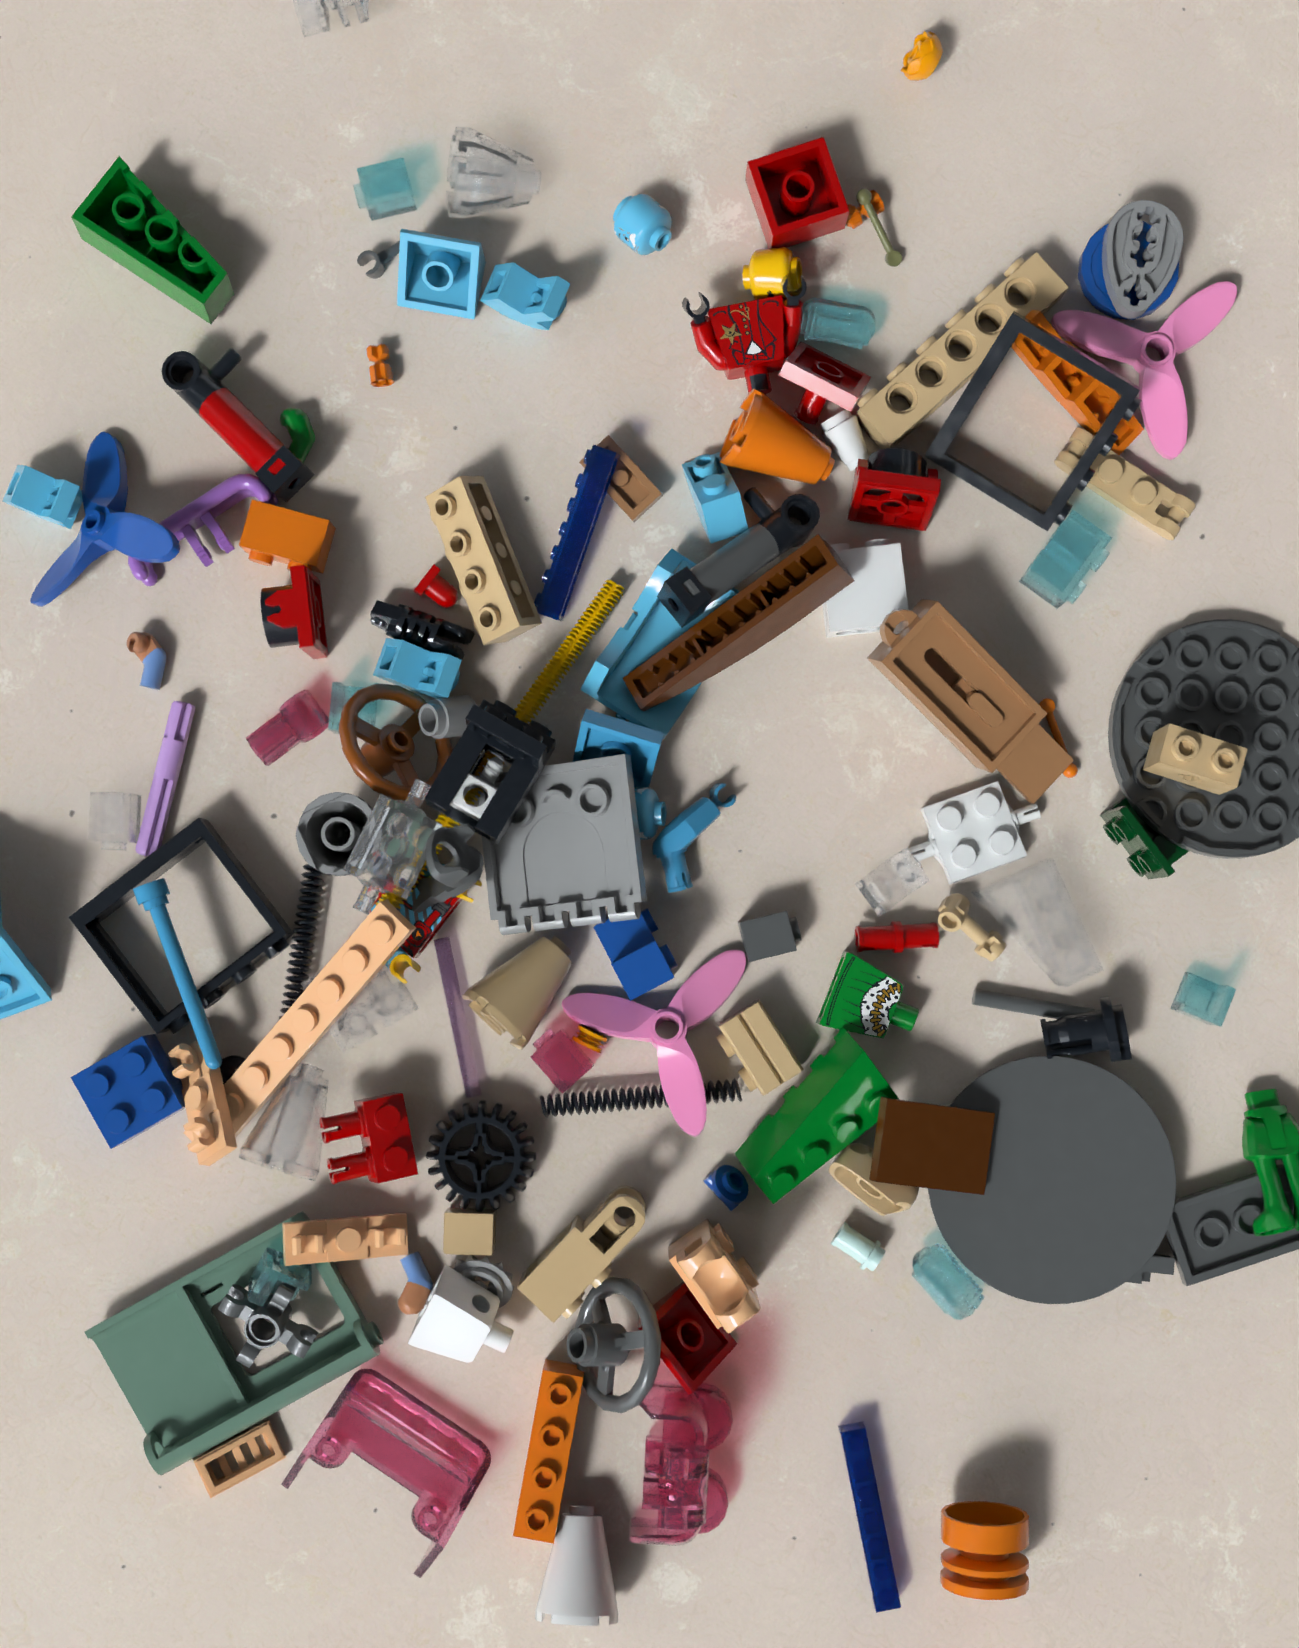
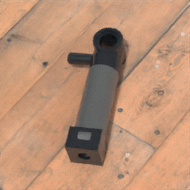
M755 487L748 489L744 493L743 498L761 521L691 569L686 566L668 578L657 595L658 599L681 628H683L703 614L707 606L790 548L802 545L808 539L820 518V511L816 502L806 495L794 494L789 496L782 503L781 507L774 511ZM789 517L797 518L802 525L793 523Z

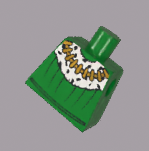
M843 951L816 1023L841 1030L844 1028L849 1032L884 1038L889 1024L911 1031L918 1017L919 1009L899 1001L904 987L903 984L854 954Z

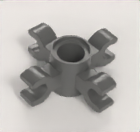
M287 1273L275 1294L266 1295L260 1301L252 1298L249 1292L242 1286L232 1285L218 1309L229 1317H238L246 1322L244 1333L248 1340L236 1361L250 1368L262 1348L271 1347L278 1341L285 1344L292 1354L304 1359L318 1332L308 1325L297 1324L291 1320L292 1307L289 1301L300 1285V1280Z

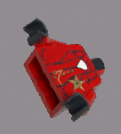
M787 275L783 277L781 287L784 295L787 297V300L784 302L782 295L709 309L708 299L699 292L701 306L697 310H690L689 300L685 297L682 301V307L693 318L690 324L698 352L715 370L724 371L728 380L745 377L748 393L752 389L761 391L765 395L770 393L772 388L769 373L782 369L784 359H787L794 351L802 332L803 302L799 299L805 295L807 289L803 276H800L801 286L796 291H789L787 289Z

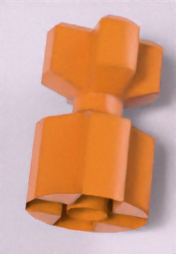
M871 190V203L878 215L884 211V204L875 190ZM852 204L847 205L849 209L847 226L855 229L863 223L861 216L865 215L869 218L864 205L859 204L858 207Z
M382 343L378 346H368L366 348L369 361L375 362L374 365L369 367L371 385L374 387L392 385L394 383L392 368L390 364L384 362L390 358L388 346Z

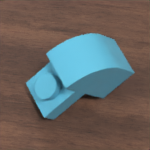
M514 262L495 265L480 301L517 322L532 328L549 330L552 321L563 312L566 306V293L570 283L559 276L538 278Z
M17 465L2 502L54 524L71 529L83 498L82 490L79 489L80 486L64 479H55L26 465Z
M386 638L373 676L433 698H448L450 692L459 681L460 672L458 669L462 660L449 654L430 652L404 640Z

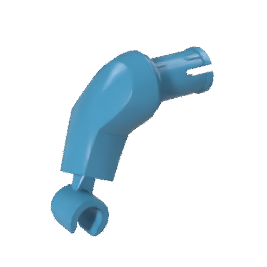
M726 783L713 785L709 792L710 799L702 797L675 817L654 840L652 852L653 855L661 859L669 893L693 887L684 852L720 816L719 807H730L735 803L736 795L734 794L729 796L724 802L718 799V792L727 785Z

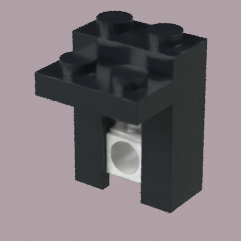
M484 699L479 707L474 704L466 716L467 728L426 794L425 801L428 806L461 825L469 823L475 829V833L498 845L555 750L556 740L551 738L552 731L544 725L533 720L528 725L516 718L517 712L507 704L498 700L492 704ZM487 751L497 756L491 759L487 758V764L485 766L482 765L484 769L481 773L478 772L480 775H474ZM508 762L512 766L497 789L494 783L499 780L498 776L503 774L502 769L508 766L506 763ZM473 788H481L486 791L488 798L483 805L474 807L465 802L466 793Z

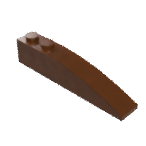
M817 534L626 675L623 680L640 710L646 711L685 692L753 653L795 625L855 580L836 551Z

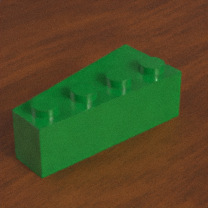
M120 156L71 216L82 240L210 324L214 322L234 296L228 273L195 237L191 236L182 227L169 209L167 210L156 199L148 186L133 174Z
M844 1028L834 1037L837 1043L825 1057L819 1054L810 1065L812 1072L797 1088L793 1085L783 1096L785 1099L784 1104L776 1114H768L735 1152L736 1157L772 1204L776 1203L877 1123L881 1097L899 1099L865 1051Z

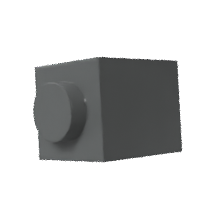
M787 911L738 923L747 962L797 951L795 942L801 941L796 917L789 918Z

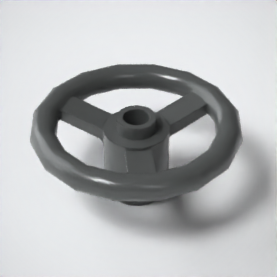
M609 1277L596 1289L593 1287L581 1304L575 1328L571 1330L567 1338L568 1355L576 1363L577 1369L584 1372L582 1385L587 1395L605 1411L625 1413L639 1406L654 1386L660 1365L661 1333L656 1311L646 1292L627 1278ZM612 1294L624 1295L629 1299L640 1316L643 1330L627 1332L621 1324L612 1323L605 1299ZM644 1348V1360L637 1381L630 1391L621 1396L613 1395L615 1366L625 1362L630 1350ZM593 1367H599L598 1378L593 1370Z

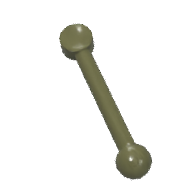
M861 189L856 195L857 202L864 205L887 253L885 256L887 265L896 267L901 263L902 255L900 252L894 251L871 203V192L867 189Z

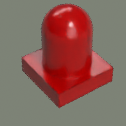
M433 564L413 591L419 596L423 593L441 607H452L458 600V591L438 574L441 569Z

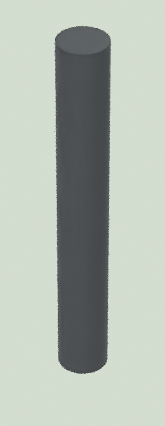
M974 989L972 1005L1059 1019L1065 1015L1095 1011V1009L979 989Z

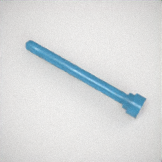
M165 878L133 889L138 905L143 904L145 911L150 910L205 1063L210 1069H217L222 1064V1057L166 908V904L169 903L167 895L170 894Z

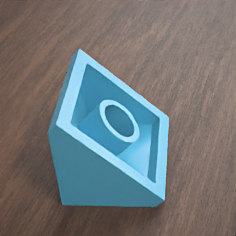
M401 229L397 306L475 319L486 265L482 244L475 241Z

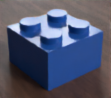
M155 1034L141 1036L71 1077L110 1149L130 1141L185 1109L182 1081L173 1076L172 1070H174V1067Z

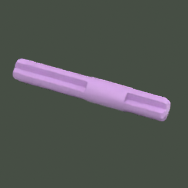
M174 701L171 705L135 849L136 853L149 856L162 845L195 713V706L190 703Z

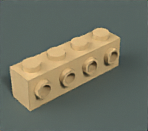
M459 476L427 495L425 499L430 509L431 519L437 526L445 546V555L452 564L459 582L460 592L468 604L474 619L475 630L481 637L483 645L508 642L542 624L484 476Z

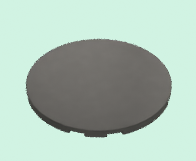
M1232 619L1197 622L1186 625L1156 641L1132 663L1117 688L1111 706L1108 726L1109 753L1116 779L1124 796L1139 817L1156 833L1171 843L1193 853L1223 859L1259 856L1278 850L1299 838V648L1281 637L1279 632L1259 624ZM1170 723L1247 748L1238 787L1218 795L1144 771L1143 768L1153 732Z
M1034 1056L1004 1063L987 1071L969 1084L950 1104V1107L995 1113L985 1194L979 1195L928 1188V1194L935 1221L943 1238L961 1263L983 1282L1002 1293L1034 1303L1069 1304L1099 1297L1127 1282L1143 1268L1158 1249L1167 1232L1174 1209L1176 1196L1175 1164L1167 1135L1159 1119L1146 1101L1130 1085L1111 1072L1082 1060L1052 1056L1053 1059H1047V1056Z

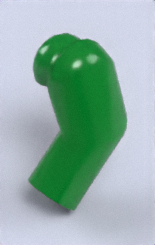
M286 408L280 415V423L286 427L292 440L288 449L304 463L315 442V433L308 415L299 408Z

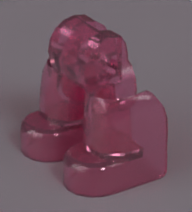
M655 1380L654 1386L642 1401L640 1407L644 1409L651 1419L663 1420L662 1436H646L642 1509L658 1510V1518H631L629 1541L638 1544L679 1546L689 1543L697 1534L708 1533L717 1528L726 1516L728 1509L726 1485L721 1476L709 1468V1450L722 1444L730 1434L733 1424L731 1403L723 1391L711 1384L702 1383L694 1393L688 1395L678 1381Z

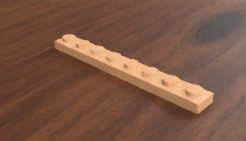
M387 899L378 903L224 1084L235 1138L416 929ZM185 1130L184 1134L191 1141H194L192 1131Z

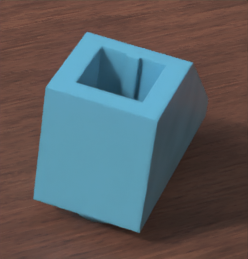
M719 452L711 455H701L693 461L682 464L697 513L711 544L742 534L748 530L740 492L727 466L720 463L722 458Z

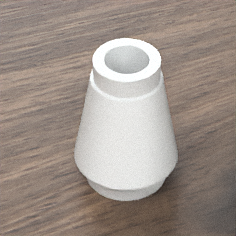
M845 409L820 424L824 431V434L821 436L843 463L847 465L849 471L857 467L858 459H869L868 450L856 415L852 417L851 413Z

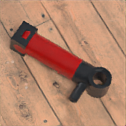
M230 348L209 369L194 355L186 351L174 352L168 356L163 363L161 371L166 385L173 389L274 494L287 503L315 474L221 382L242 360V357L233 348ZM194 370L192 378L183 383L185 374Z

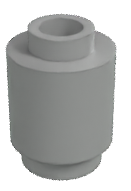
M467 695L431 699L420 708L418 716L420 728L425 735L432 736L435 739L462 736L467 728L465 718L476 703Z

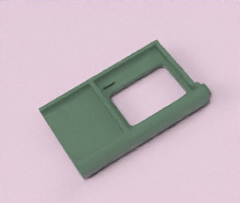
M300 1212L282 1223L307 1221L310 1219L304 1212ZM282 1223L85 1331L87 1338L92 1339L97 1345L147 1434L143 1441L144 1451L154 1471L161 1476L380 1355L379 1345L383 1344L384 1341L377 1325L373 1321L367 1322L334 1262L314 1264L343 1314L344 1323L314 1340L304 1359L290 1353L253 1374L246 1372L242 1364L236 1361L237 1355L213 1314L212 1308L213 1305L224 1299L233 1284L245 1288L285 1266Z

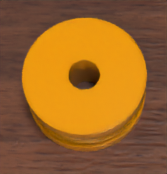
M579 1024L577 1029L580 1032H576L578 1036L573 1035L572 1040L601 1053L602 1049L599 1046H604L601 1042H606L608 1038Z

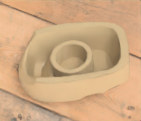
M860 1143L849 1144L837 1155L830 1165L829 1173L852 1195L881 1216L908 1210L916 1201L919 1187L869 1180L873 1148Z

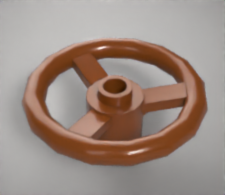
M376 683L357 690L343 706L338 728L343 753L354 773L373 791L394 801L420 802L425 799L426 794L452 753L450 738H434L438 754L435 772L428 781L422 783L409 759L413 756L415 750L412 738L421 729L418 719L419 711L427 702L421 696L399 685ZM378 699L396 701L414 712L401 726L388 724L381 730L358 717L359 712L366 704ZM357 737L365 741L361 749L358 746ZM396 771L403 785H398L383 777Z

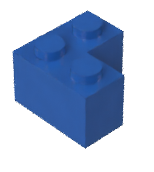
M648 908L641 911L639 919L610 922L607 919L605 923L593 927L630 1001L675 978L671 969L678 965L667 944L658 947L652 933L659 929Z

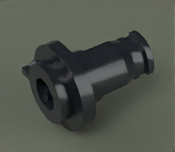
M1110 996L1100 997L1101 1010L1065 1015L1057 1020L1047 1022L1046 1019H1040L1047 1059H1053L1052 1056L1054 1055L1074 1056L1109 1050L1111 1062L1132 1059L1122 1004L1112 1006Z

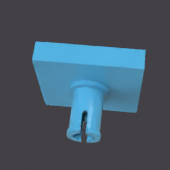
M586 709L581 721L572 762L628 754L631 755L634 787H649L664 733L625 721L626 718L616 713L615 718Z

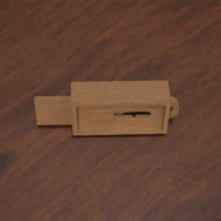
M921 599L911 611L896 609L886 615L882 624H880V635L883 641L867 659L976 768L990 773L997 769L1029 803L1034 804L1074 761L1039 724L1048 713L938 601Z

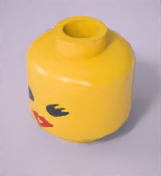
M785 247L756 250L750 258L749 265L743 266L742 277L745 290L751 289L755 300L782 295L783 301L787 300L781 287V281L787 275V289L789 291H796L800 288V276L802 275L800 257H794L792 251Z

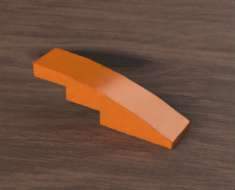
M1031 310L1025 316V318L1060 338L1041 311ZM1019 333L1011 346L1012 349L1067 412L1086 431L1094 436L1120 396L1109 386L1022 333ZM1065 341L1066 343L1070 344L1075 348V346L1070 341ZM1134 415L1129 421L1122 418L1113 433L1118 435V438L1110 450L1118 455L1144 430Z

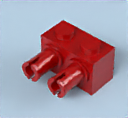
M392 1092L354 1101L355 1111L319 1118L320 1128L327 1129L338 1126L337 1129L321 1132L325 1144L360 1135L362 1141V1152L327 1159L328 1169L335 1170L345 1167L344 1170L329 1173L333 1185L368 1176L369 1181L379 1184L418 1174L403 1093Z

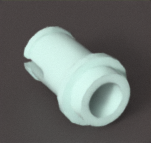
M844 1222L831 1242L833 1246L838 1247L861 1263L860 1268L862 1270L867 1267L869 1270L874 1271L886 1252L880 1247L881 1243L878 1240L873 1243L846 1222Z

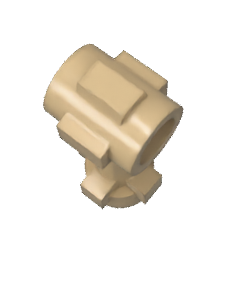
M957 893L947 896L942 900L938 908L940 912L938 916L940 927L949 932L961 929L977 944L974 951L978 955L987 958L990 962L998 958L1007 946L1002 940L1003 937L997 931L991 930L987 932L967 914L971 906L967 897Z

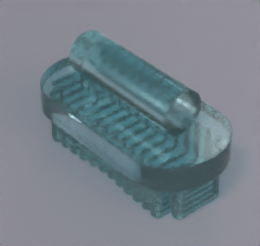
M811 298L803 304L800 334H804L805 340L808 338L815 341L819 339L820 342L823 340L828 342L829 340L830 343L834 342L835 344L838 343L839 345L843 344L844 346L848 345V347L853 346V348L858 347V349H862L863 345L868 346L869 340L874 335L876 319L874 313L865 306L822 298Z
M937 1243L932 1247H925L918 1251L912 1261L914 1270L912 1276L945 1314L948 1313L957 1320H963L972 1315L984 1299V1295L981 1294L983 1289L979 1288V1285L976 1284L975 1280H972L968 1273H965V1270L962 1269L958 1261H955V1257H952V1253L945 1249V1245L940 1246Z

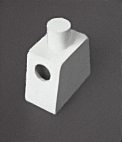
M445 1265L428 1296L424 1308L418 1315L408 1344L469 1363L473 1362L482 1344L504 1353L511 1341L514 1330L494 1321L500 1304L498 1296Z

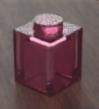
M551 1028L548 1029L532 1044L537 1051L530 1057L562 1094L594 1066L590 1058L563 1028L556 1034Z

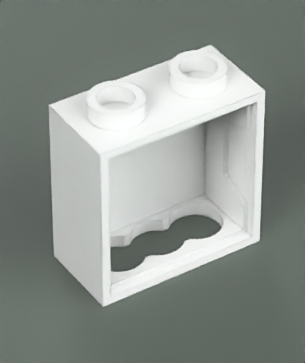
M875 539L865 542V547L850 549L848 543L830 545L836 551L855 581L822 604L826 638L880 632V624H882L886 615L896 609L909 610L900 543L889 544V539Z

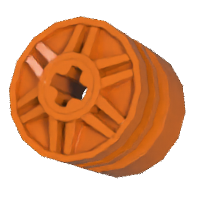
M988 1501L955 1502L943 1507L941 1510V1539L944 1544L951 1548L945 1549L941 1553V1563L944 1567L940 1571L942 1587L951 1593L981 1600H1005L1025 1595L1029 1590V1578L1026 1574V1571L1029 1569V1560L1019 1551L1025 1550L1029 1545V1515L1027 1512L1015 1506Z

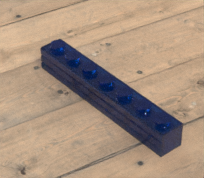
M593 445L591 450L588 449L583 460V464H586L583 474L579 473L575 483V488H578L575 498L571 497L567 506V512H570L566 522H562L558 535L561 536L559 545H554L550 559L553 562L551 568L545 570L542 578V583H545L542 593L538 592L534 601L536 609L541 615L563 621L620 457L614 451Z
M863 1421L841 1425L838 1428L864 1551L873 1605L876 1613L901 1607L866 1427Z

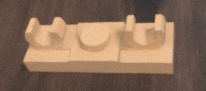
M196 1040L190 1045L179 1044L169 1051L168 1054L169 1057L177 1058L178 1067L172 1070V1074L182 1081V1094L188 1123L183 1125L186 1131H192L194 1141L187 1145L188 1150L197 1154L199 1165L211 1166L235 1150L237 1143L220 1067L210 1069L206 1065Z
M405 1212L282 1223L285 1266L408 1255L407 1213Z

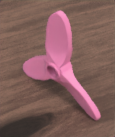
M1225 281L1217 282L1202 289L1176 308L1158 331L1149 333L1099 314L1079 310L1059 311L1052 317L1051 323L1060 336L1076 346L1096 355L1117 360L1134 367L1139 373V399L1142 400L1140 408L1148 436L1155 450L1162 457L1172 460L1182 452L1186 444L1188 429L1184 389L1173 360L1176 356L1203 340L1222 321L1235 302L1237 286L1232 282ZM1148 347L1156 349L1160 354L1161 361L1150 359L1145 349Z
M725 951L705 963L683 983L667 1008L654 1010L628 999L596 993H576L562 1000L563 1010L568 1017L586 1028L621 1039L651 1042L657 1048L660 1081L666 1102L675 1121L688 1135L697 1137L701 1134L706 1123L707 1114L705 1088L698 1063L686 1041L687 1033L711 1017L733 993L745 972L746 957L743 951ZM665 1021H671L678 1026L679 1031L673 1038L663 1039L656 1033L658 1025Z

